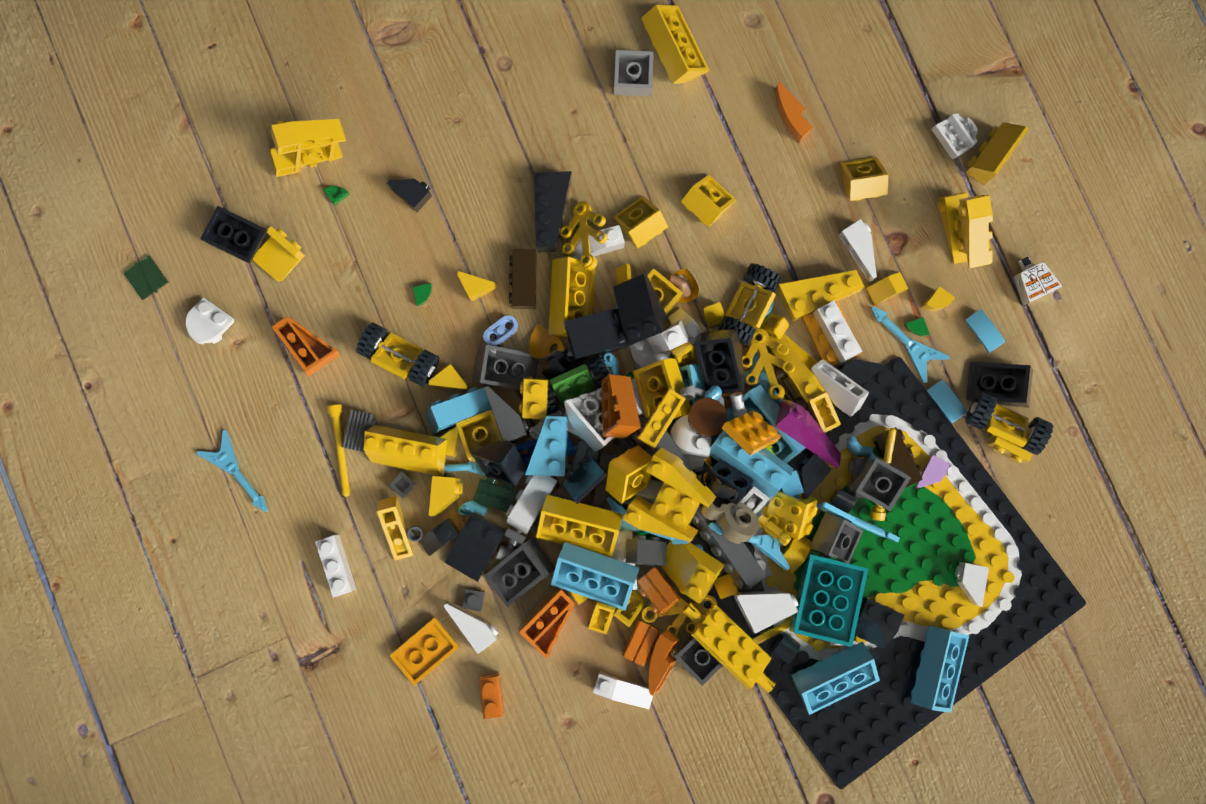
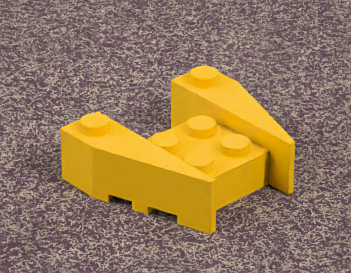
M339 119L280 121L271 125V135L275 146L270 149L269 157L276 177L300 172V167L309 165L312 168L317 166L318 162L327 160L330 162L343 157L338 143L345 142L346 138Z
M958 192L939 196L937 208L939 213H941L953 264L968 261V268L992 264V250L990 249L989 239H992V231H989V222H993L990 195L968 197L967 193Z
M661 447L654 454L646 472L664 482L654 503L652 504L637 496L630 503L623 520L640 530L691 542L698 532L697 529L689 525L700 503L709 507L716 496L707 486L704 487L692 470L689 471L683 465L684 462L678 456Z

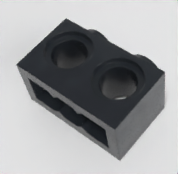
M720 458L712 470L722 485L736 491L734 496L726 499L738 505L752 484L753 479ZM710 473L705 480V483L707 485L711 481Z

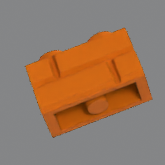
M653 568L637 581L640 586L638 591L644 598L646 596L651 601L649 605L655 613L665 614L681 601L680 597L657 568Z
M639 619L622 656L641 666H644L645 662L649 664L653 653L651 650L656 644L661 630Z
M500 673L480 676L479 687L481 688L483 719L502 717L505 710Z

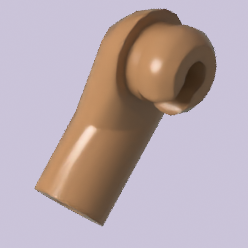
M672 274L669 281L683 292L682 297L690 296L691 287L689 281Z

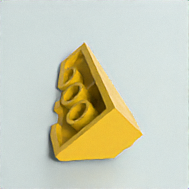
M783 334L780 339L769 336V339L778 343H785L789 347V353L784 356L780 355L777 350L768 348L773 356L784 361H791L795 365L794 372L787 373V380L798 397L801 396L805 403H807L808 399L824 392V388L811 370L812 366L818 362L786 334ZM785 346L780 348V352L783 353L786 351ZM786 365L785 369L788 371L791 370L792 365Z

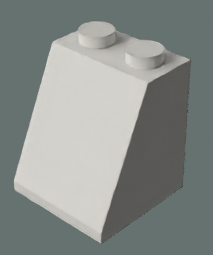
M785 591L739 592L733 595L749 628L754 633L798 612L796 598Z

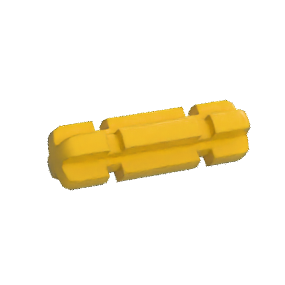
M761 515L758 518L759 527L765 528V532L775 540L779 539L778 542L786 546L790 542L791 536L786 532L782 533L783 530L772 521L768 522L769 519Z

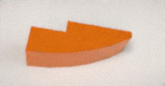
M779 82L775 88L779 112L790 133L800 143L810 134L813 127L802 116L806 108Z
M668 630L660 634L652 653L648 681L649 694L651 696L660 691L677 661L671 654L680 638Z

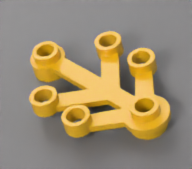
M580 201L573 209L574 217L568 226L561 228L560 234L564 238L569 239L572 237L573 230L578 223L580 227L570 243L563 245L562 251L568 256L573 255L577 244L581 240L583 255L580 258V264L583 268L590 271L597 266V258L591 254L589 235L594 237L600 244L606 243L608 235L603 231H597L587 224V218L591 219L598 227H602L605 224L606 218L601 214L593 213L590 204L586 201Z
M755 329V333L750 341L752 345L746 356L742 357V363L745 359H749L750 362L748 365L743 364V367L749 368L752 366V359L758 349L761 356L752 373L747 375L746 382L751 386L756 385L763 367H765L771 386L769 388V395L774 400H781L785 395V390L778 384L772 364L782 368L789 374L794 372L795 365L791 361H784L769 354L766 346L777 350L782 356L789 353V347L785 343H778L769 339V335L764 329ZM757 335H762L760 341L756 340ZM782 346H785L786 351L783 353L780 352V348ZM791 364L792 369L786 370V365ZM754 376L755 381L750 383L749 378ZM775 388L779 389V394L777 395L773 394Z
M707 595L700 604L692 603V605L703 614L709 610L704 607L706 601H709L711 606L717 605V601L713 596ZM680 598L681 601L677 604L678 606L672 607L665 614L655 613L649 606L643 609L642 618L650 623L655 621L657 617L679 614L673 624L667 627L668 631L670 627H674L676 629L674 635L676 636L680 626L687 618V615L682 610L685 609L684 607L688 603ZM649 610L654 613L652 618L647 616ZM693 621L687 623L686 625V631L690 634H692L693 631H690L688 629L689 624H694Z

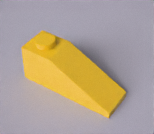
M397 496L378 500L377 514L394 560L413 556L412 546L407 536L406 523Z

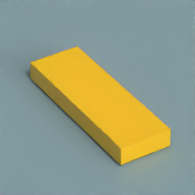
M668 388L637 439L655 449L686 398Z

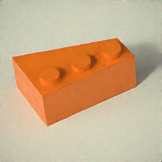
M289 316L272 326L276 335L308 377L340 356L337 349L331 347Z
M607 375L601 380L602 436L625 439L641 428L631 377Z
M557 587L518 627L519 633L546 659H548L550 651L575 605L574 600L563 589Z

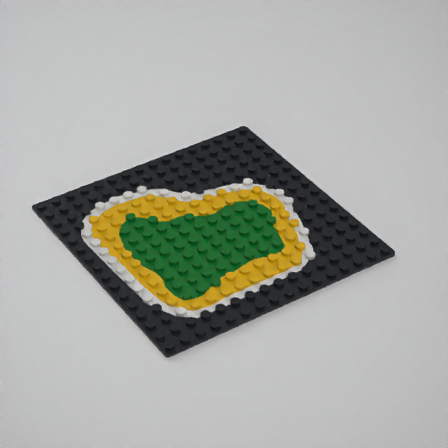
M901 357L894 358L884 368L860 384L869 394L861 409L851 417L835 406L834 403L832 404L841 425L825 432V434L841 453L840 466L836 469L820 458L832 470L810 495V497L818 499L817 503L822 505L823 502L829 503L837 489L848 493L847 485L848 482H851V474L848 473V463L853 458L869 459L870 457L853 455L846 446L849 436H855L861 446H871L873 454L880 457L871 438L890 428L897 427L905 437L903 441L906 447H909L914 455L912 459L915 465L918 464L922 472L931 455L950 464L942 481L921 488L915 487L917 484L915 483L905 488L891 511L884 510L886 511L884 521L869 518L870 509H873L875 503L867 498H857L855 505L849 512L851 516L882 528L900 538L898 542H895L861 528L864 531L849 562L852 565L868 568L863 597L904 614L897 634L885 649L854 636L853 645L863 641L874 658L880 681L809 715L794 684L792 675L796 674L799 670H804L814 665L818 661L831 657L835 653L848 649L849 646L830 645L829 641L796 634L787 629L785 631L801 644L795 657L787 664L771 650V647L785 631L758 645L772 658L763 672L775 683L769 694L839 789L845 788L944 713L943 711L930 710L911 703V692L915 687L916 672L920 666L921 651L924 649L925 634L929 629V625L969 635L953 702L954 705L1086 605L1084 598ZM807 448L787 463L793 468V471L796 470L798 477L799 468L802 466L800 464L801 460L806 455L815 454ZM799 494L800 498H798V499L801 500V501H802V500H805L804 498L801 497V494ZM715 498V502L719 507L722 504L728 505L732 503L728 499ZM770 499L756 513L757 518L761 515L766 517ZM818 509L812 520V531L809 535L805 536L811 542L820 526L821 519L825 515V512ZM690 522L689 525L698 530L696 525ZM759 527L754 536L769 534L764 531L765 528ZM698 530L690 543L693 545L700 544L704 552L713 558H717L711 552V547L707 541L700 536V531ZM658 537L661 542H667L668 545L670 540ZM744 542L766 576L752 589L744 591L738 589V592L785 591L796 598L804 562L790 575L755 547L753 543ZM780 546L781 553L784 551L786 546ZM812 548L808 553L819 557L824 555ZM959 562L989 568L982 607L973 605L956 582L955 570L959 566ZM714 584L708 595L716 599L717 606L751 639L792 618L791 615L754 633L749 628L733 595L719 599ZM706 601L704 604L707 609L711 608V603Z

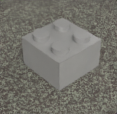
M616 50L614 95L651 96L653 52Z

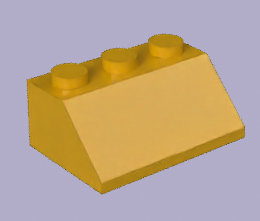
M1003 122L999 127L994 126L988 134L990 139L987 142L984 141L978 148L980 153L977 157L974 155L968 162L969 168L966 173L985 185L998 174L1029 128Z
M676 358L663 359L633 371L646 417L652 415L668 388H671L678 394L682 388H685ZM689 400L684 401L673 420L688 415L691 407Z

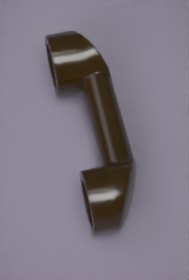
M775 366L774 373L778 384L785 390V399L793 401L805 410H808L803 398L800 396L794 399L783 379L788 377L787 373L782 368Z

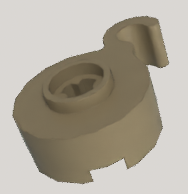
M713 502L709 507L701 506L703 516L709 520H716L717 525H721L724 531L722 533L723 536L733 543L748 542L759 530V521L756 514L743 503L739 502L738 505L734 503L722 504L719 508L715 507Z

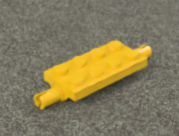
M691 602L684 607L685 609L682 612L694 622L695 630L691 635L747 689H751L757 683L766 693L773 689L775 683L763 673L772 658L716 604L711 606L707 613L703 614Z

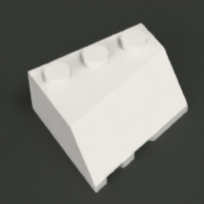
M602 388L564 402L570 424L594 452L604 447L613 439V437L602 436ZM636 405V407H637V412H638V415H639L642 411H641V410L639 409V407Z

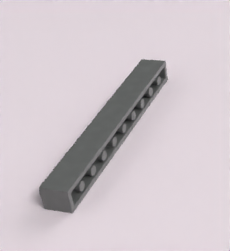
M651 416L640 422L641 428L633 432L632 437L635 442L640 444L642 449L653 457L661 447L678 456L684 462L683 465L689 471L692 470L696 478L701 482L667 431H665L655 449L637 439ZM714 500V501H713L714 506L717 507V508H719V506L717 505V503H716L715 500ZM700 503L691 522L700 531V536L710 545L711 552L724 564L723 569L730 574L734 585L741 591L752 589L766 574L744 542L740 544L733 543L723 535L717 534L708 526V524L717 523V521L709 520L703 516L701 512L703 504Z

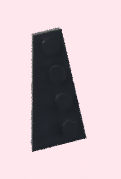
M572 171L534 173L536 248L538 253L557 252L572 181Z

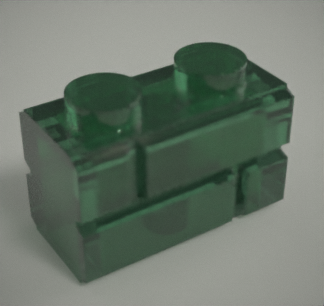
M486 477L485 480L480 479L473 501L507 513L510 506H514L515 498L518 495V491L514 490L515 486L504 483V486L496 484L497 480Z

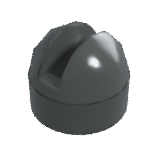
M417 525L411 526L407 531L408 539L412 542L421 540L423 537L421 527ZM412 529H414L419 535L416 536Z

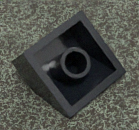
M498 440L473 450L471 453L486 477L513 486L518 484L528 468L524 463L523 457L516 450L517 447L511 442Z
M862 597L854 636L885 649L897 634L904 614L869 598Z

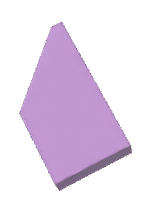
M931 455L921 475L923 480L917 482L915 487L921 488L942 481L950 464Z

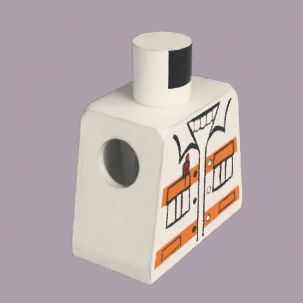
M1029 256L1018 261L1023 272L1014 276V280L1023 305L1062 287L1061 283L1044 262L1033 266Z

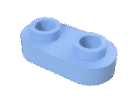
M513 316L502 317L485 330L483 335L484 341L487 345H500L517 332L518 322ZM507 323L512 324L511 329L505 328ZM493 334L497 335V339L494 341L490 339Z

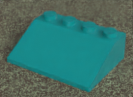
M808 554L804 561L796 597L798 612L792 615L789 631L852 647L868 568Z

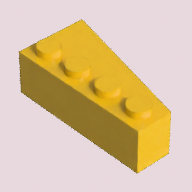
M857 270L779 284L776 291L791 322H794L832 301L838 302L860 292L864 285Z

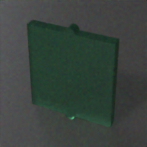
M150 255L139 263L136 262L135 266L124 273L142 300H145L154 292L158 293L160 288L169 283Z

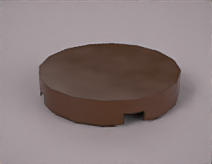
M713 398L699 399L689 409L688 423L697 435L704 437L716 436L723 430L722 427L727 422V413L724 406Z

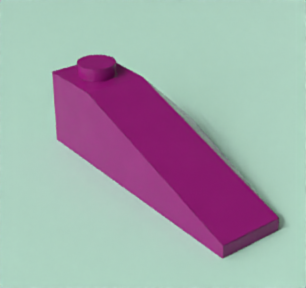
M782 400L775 427L837 469L840 466L841 453L817 422L802 406L793 401Z

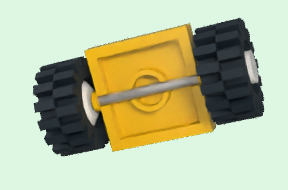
M755 263L749 265L744 276V280L747 283L741 282L718 328V331L737 329L740 343L743 345H749L755 333L753 327L760 328L776 296L774 292L781 280L780 275L776 274L775 271Z
M371 322L359 339L356 348L357 353L403 379H406L410 373V381L425 387L432 374H434L440 357L393 333H390L385 338L387 336V329Z
M979 392L976 395L965 418L966 424L980 430L987 425V432L1001 437L1012 444L1019 445L1022 449L1035 455L1040 454L1045 449V445L1048 444V440L1052 436L1051 433H1053L1054 426L1052 423L1035 417L1030 422V425H1028L1029 418L996 404L997 400L995 397L983 392Z

